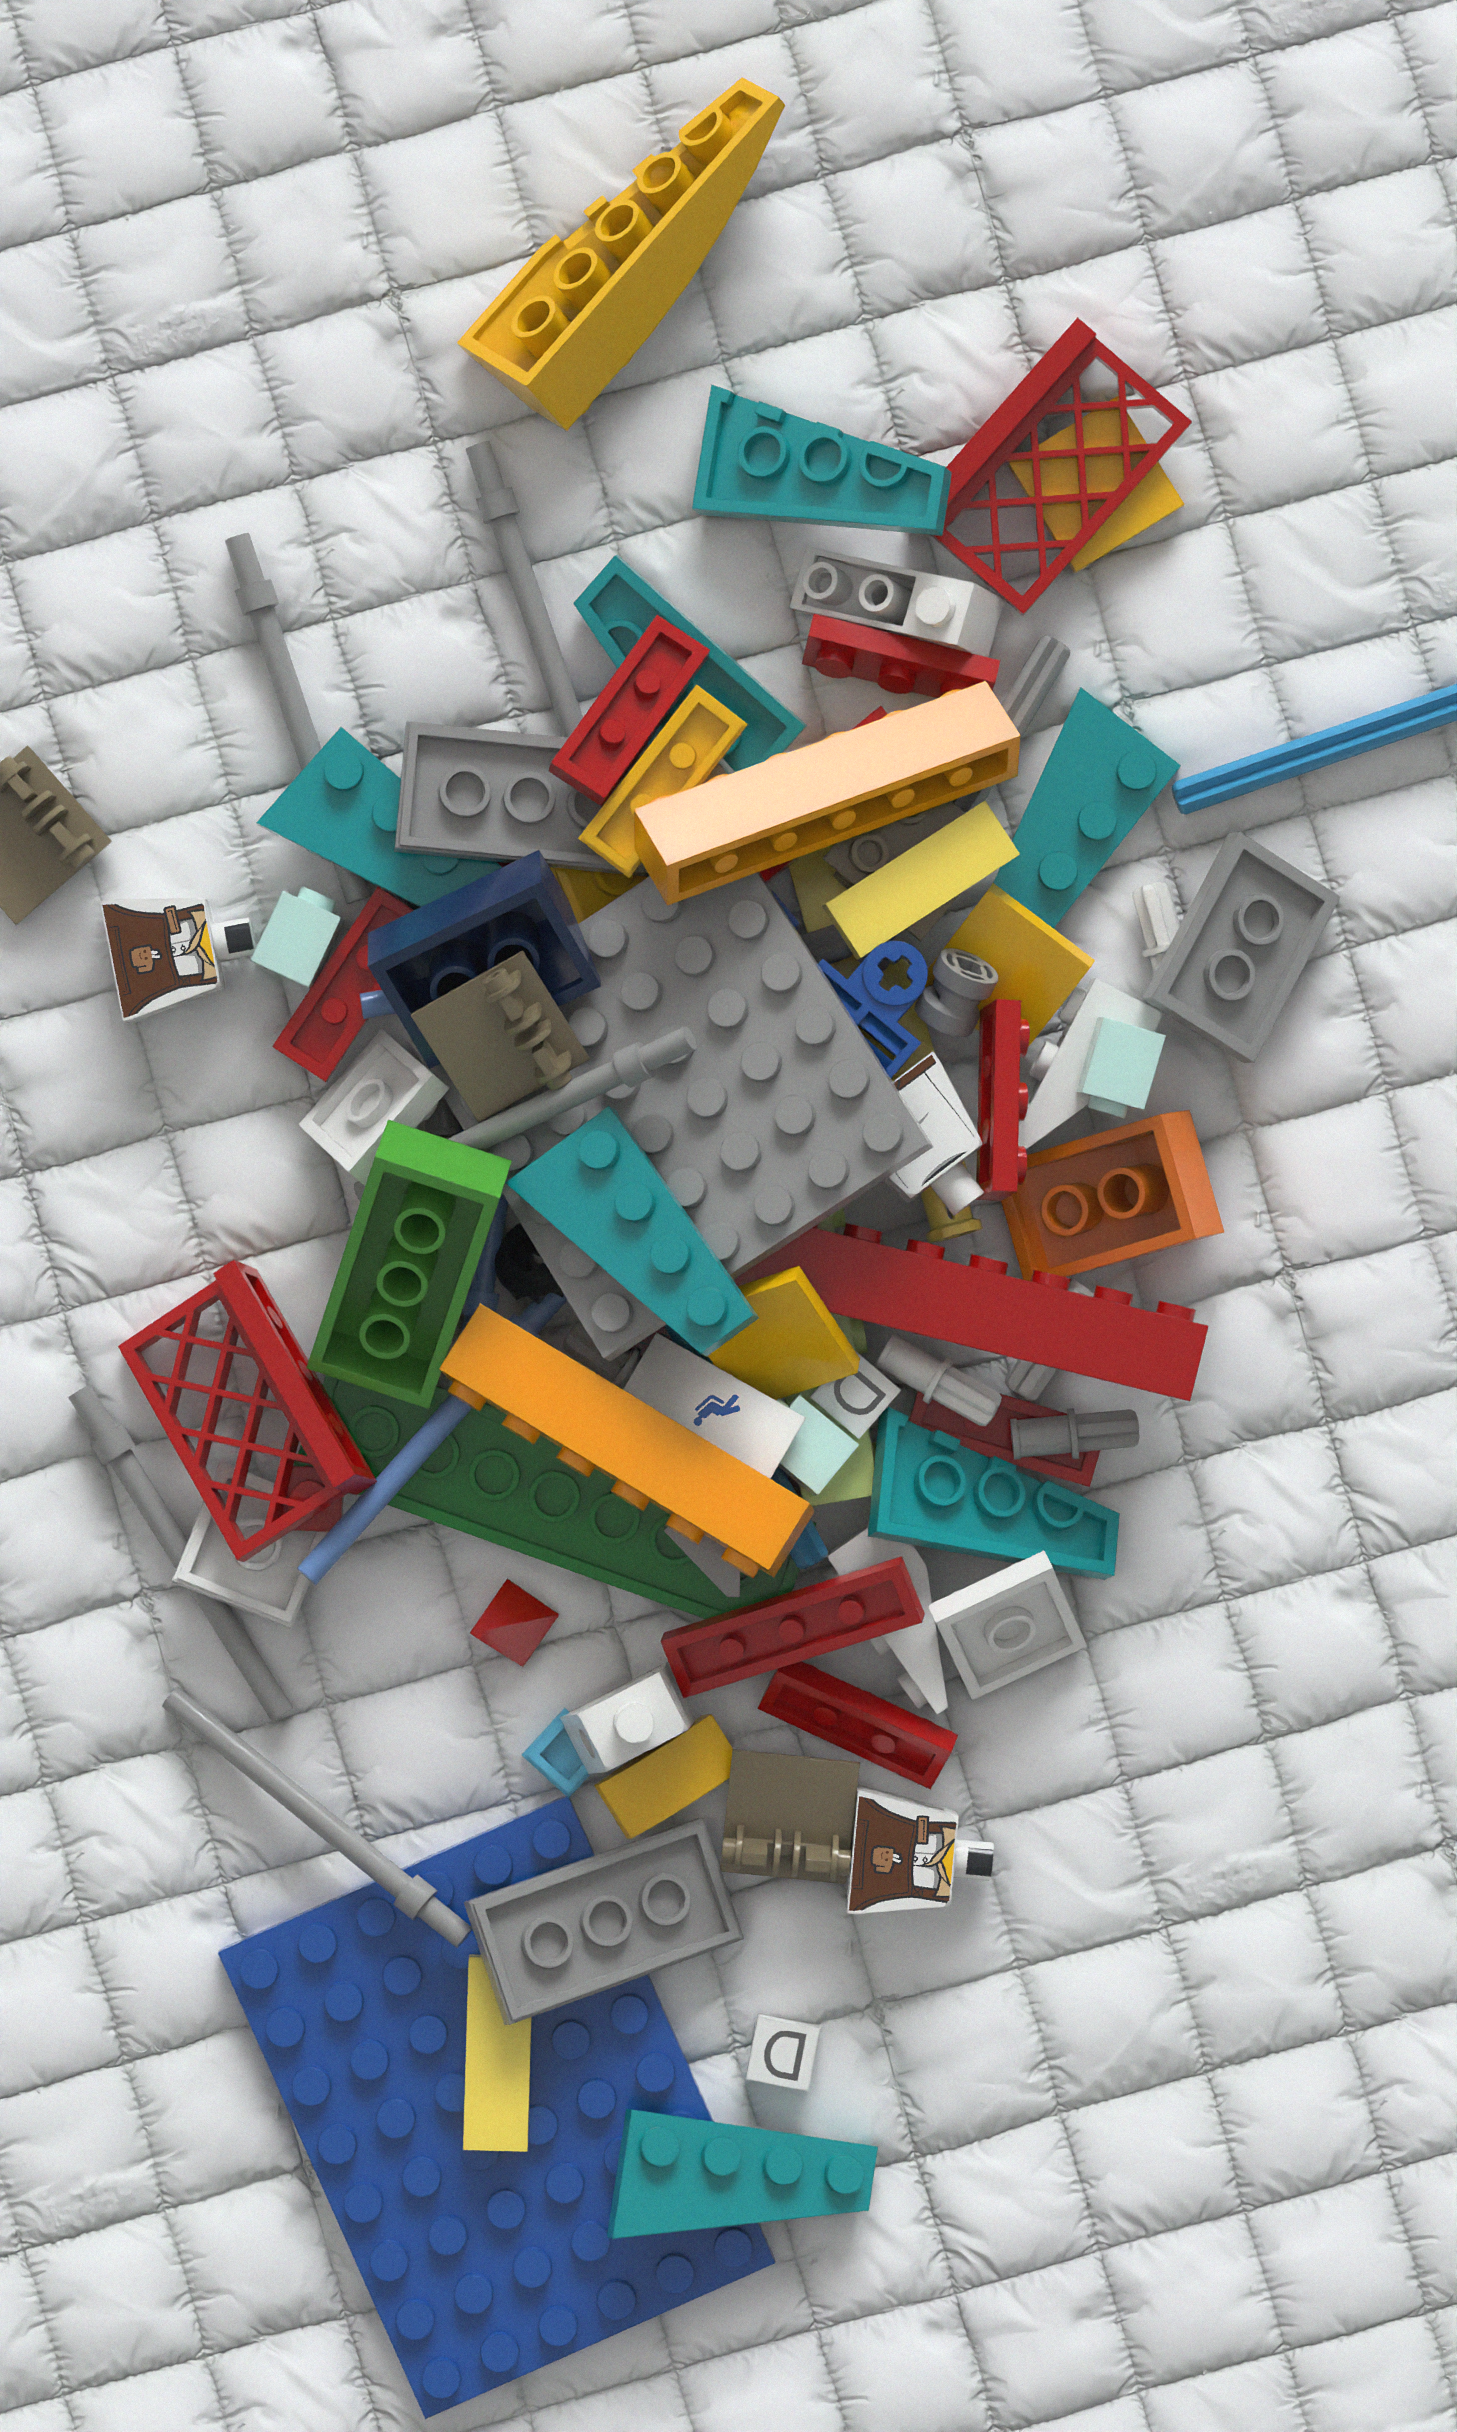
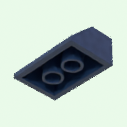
M540 850L368 933V968L429 1069L441 1063L414 1022L411 1014L522 950L558 1007L601 987L600 977L570 902Z

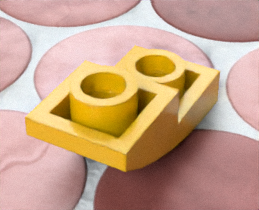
M701 1715L687 1731L660 1744L653 1750H648L629 1760L596 1783L594 1787L626 1839H632L677 1813L729 1779L733 1748L713 1715Z

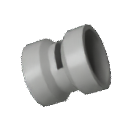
M946 948L940 952L933 966V975L935 977L933 985L924 988L915 1003L914 1010L918 1017L934 1029L956 1037H968L973 1033L980 1018V1011L977 1005L980 1004L981 1000H986L991 996L998 982V974L991 965L978 956L964 950Z

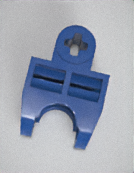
M888 941L874 948L848 979L822 959L818 965L856 1025L860 1026L896 1057L892 1061L866 1039L892 1079L921 1045V1042L902 1027L898 1021L920 997L925 988L928 970L924 957L914 946L906 942ZM901 959L907 961L910 967L907 970L906 976L912 982L911 985L905 990L898 985L893 986L889 991L883 989L880 983L884 974L878 967L880 963L886 960L888 963L895 965Z

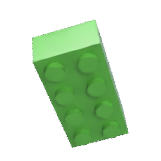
M391 1120L387 1121L306 1369L429 1409L441 1374L439 1368L450 1348L512 1160Z

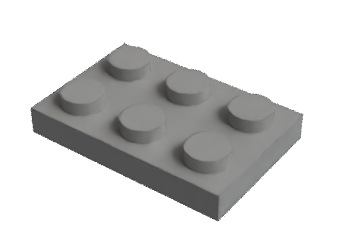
M1240 831L1228 833L1142 999L1241 1062L1255 1063L1329 921L1340 896Z

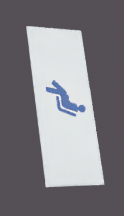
M658 1333L654 1336L623 1389L770 1479L806 1419L804 1416Z

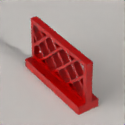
M1078 317L948 464L946 468L952 472L943 535H930L1022 616L1026 614L1192 424V421L1101 343L1096 338L1097 334ZM1096 359L1117 376L1118 401L1081 403L1079 378ZM1125 384L1142 399L1126 400ZM1072 387L1073 404L1056 405ZM1153 408L1172 424L1157 443L1129 445L1127 410ZM1119 410L1121 446L1084 448L1082 413ZM1074 413L1076 449L1039 451L1037 426L1046 415ZM1030 435L1031 452L1014 453ZM1147 453L1131 472L1130 454ZM1122 455L1124 481L1118 488L1111 492L1087 493L1085 457ZM1077 458L1079 494L1042 496L1040 460ZM1032 461L1034 497L997 499L995 474L1004 463ZM988 483L989 500L972 501ZM1105 501L1089 520L1088 502ZM1080 503L1082 529L1076 536L1070 540L1045 541L1043 505ZM1035 506L1037 542L1000 544L997 509ZM990 509L992 545L966 547L947 531V528L962 511ZM1063 549L1047 567L1046 550ZM1038 551L1040 577L1023 596L1002 578L1001 553ZM993 554L994 571L976 555Z
M233 1259L213 1273L216 1278L214 1282L120 1344L118 1348L236 1560L245 1562L346 1494L350 1493L357 1496L375 1484L377 1480L315 1371L306 1369L309 1360L258 1270ZM220 1300L229 1316L223 1343L195 1337L201 1312ZM184 1324L182 1334L172 1332ZM239 1335L247 1349L236 1346ZM162 1338L180 1341L171 1378L153 1374L141 1353ZM193 1345L221 1351L212 1387L184 1381ZM234 1354L253 1358L259 1369L253 1396L225 1390ZM158 1383L169 1385L166 1396ZM182 1388L210 1395L201 1431L182 1427L176 1416ZM269 1388L277 1402L266 1400ZM223 1398L251 1404L242 1441L214 1434ZM264 1407L283 1411L289 1422L283 1450L255 1444ZM188 1436L199 1439L196 1450ZM299 1441L307 1456L296 1453ZM212 1442L240 1448L231 1485L213 1481L206 1470ZM253 1451L281 1457L272 1495L244 1488ZM294 1461L313 1465L325 1488L303 1502L285 1498ZM218 1490L229 1492L226 1504ZM242 1495L269 1501L270 1504L264 1528L245 1540L236 1523ZM283 1505L294 1507L281 1516Z

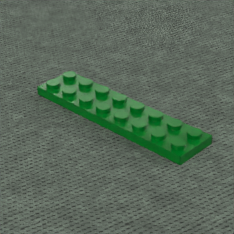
M327 1375L322 1384L375 1479L450 1395L447 1392L448 1389L436 1386L430 1407L427 1409ZM487 1403L484 1404L480 1412L473 1408L387 1504L703 1619L792 1592L800 1568L796 1566L789 1553L775 1577L770 1576L761 1569L758 1570L754 1578L740 1572V1597H727L664 1532L663 1527L671 1516L669 1513L651 1502L648 1503L644 1511H641L611 1492L612 1487L616 1483L615 1480L596 1469L593 1470L589 1478L576 1472L556 1458L561 1450L559 1446L541 1435L534 1445L527 1442L501 1425L507 1415ZM301 1445L298 1454L307 1456ZM298 1461L294 1462V1465H311Z

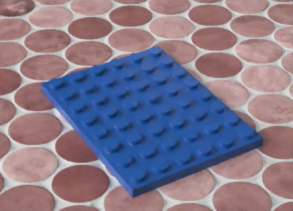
M562 1796L401 1869L411 1878H414L416 1875L422 1877L438 1891L435 1897L471 1926L464 1905L465 1901L594 1856L595 1852L571 1798ZM371 1881L219 1949V1957L425 2419L776 2263L760 2223L615 2239L607 2238L626 2109L714 2122L649 1974L532 2017L528 2151L463 2150L469 1954L481 1955L473 1930L467 1939L456 1948L421 1918L418 1917L414 1921L393 1905L396 1900L394 1896L377 1882Z

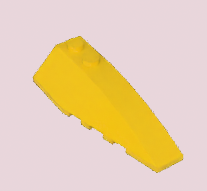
M743 77L679 130L681 142L670 152L660 153L656 156L650 154L632 170L637 179L610 202L602 195L583 212L589 220L564 241L555 234L543 244L460 338L457 344L528 407L560 428L568 431L574 422L589 409L595 398L615 375L630 362L635 352L653 333L692 280L726 226L753 176L785 107L783 101L778 96Z

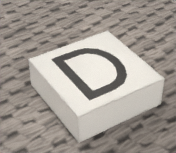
M857 1353L860 1358L858 1373L820 1385L810 1397L860 1439L901 1390Z
M758 2014L746 2079L809 2091L821 2027Z

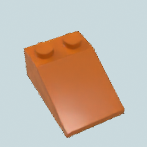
M1190 1110L1159 1114L1027 1155V1171L1023 1184L1018 1185L1015 1194L1001 1201L1023 1280L1030 1282L1033 1270L1067 1278L1224 1233Z

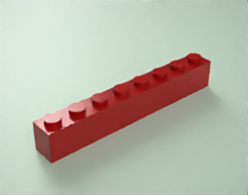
M818 1223L733 1280L737 1286H741L800 1266L830 1313L1185 1401L1191 1400L1209 1327L1208 1325L1193 1322L1196 1313L1195 1309L1158 1301L1155 1313L1131 1307L1134 1294L1096 1285L1094 1296L1091 1297L1068 1291L1070 1278L1033 1270L1030 1282L1006 1276L1008 1263L971 1254L969 1264L966 1266L943 1260L945 1247L918 1240L908 1239L906 1250L881 1245L883 1232L849 1223L845 1224L843 1235L818 1229Z

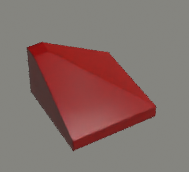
M507 1578L470 1631V1634L524 1667L560 1614Z

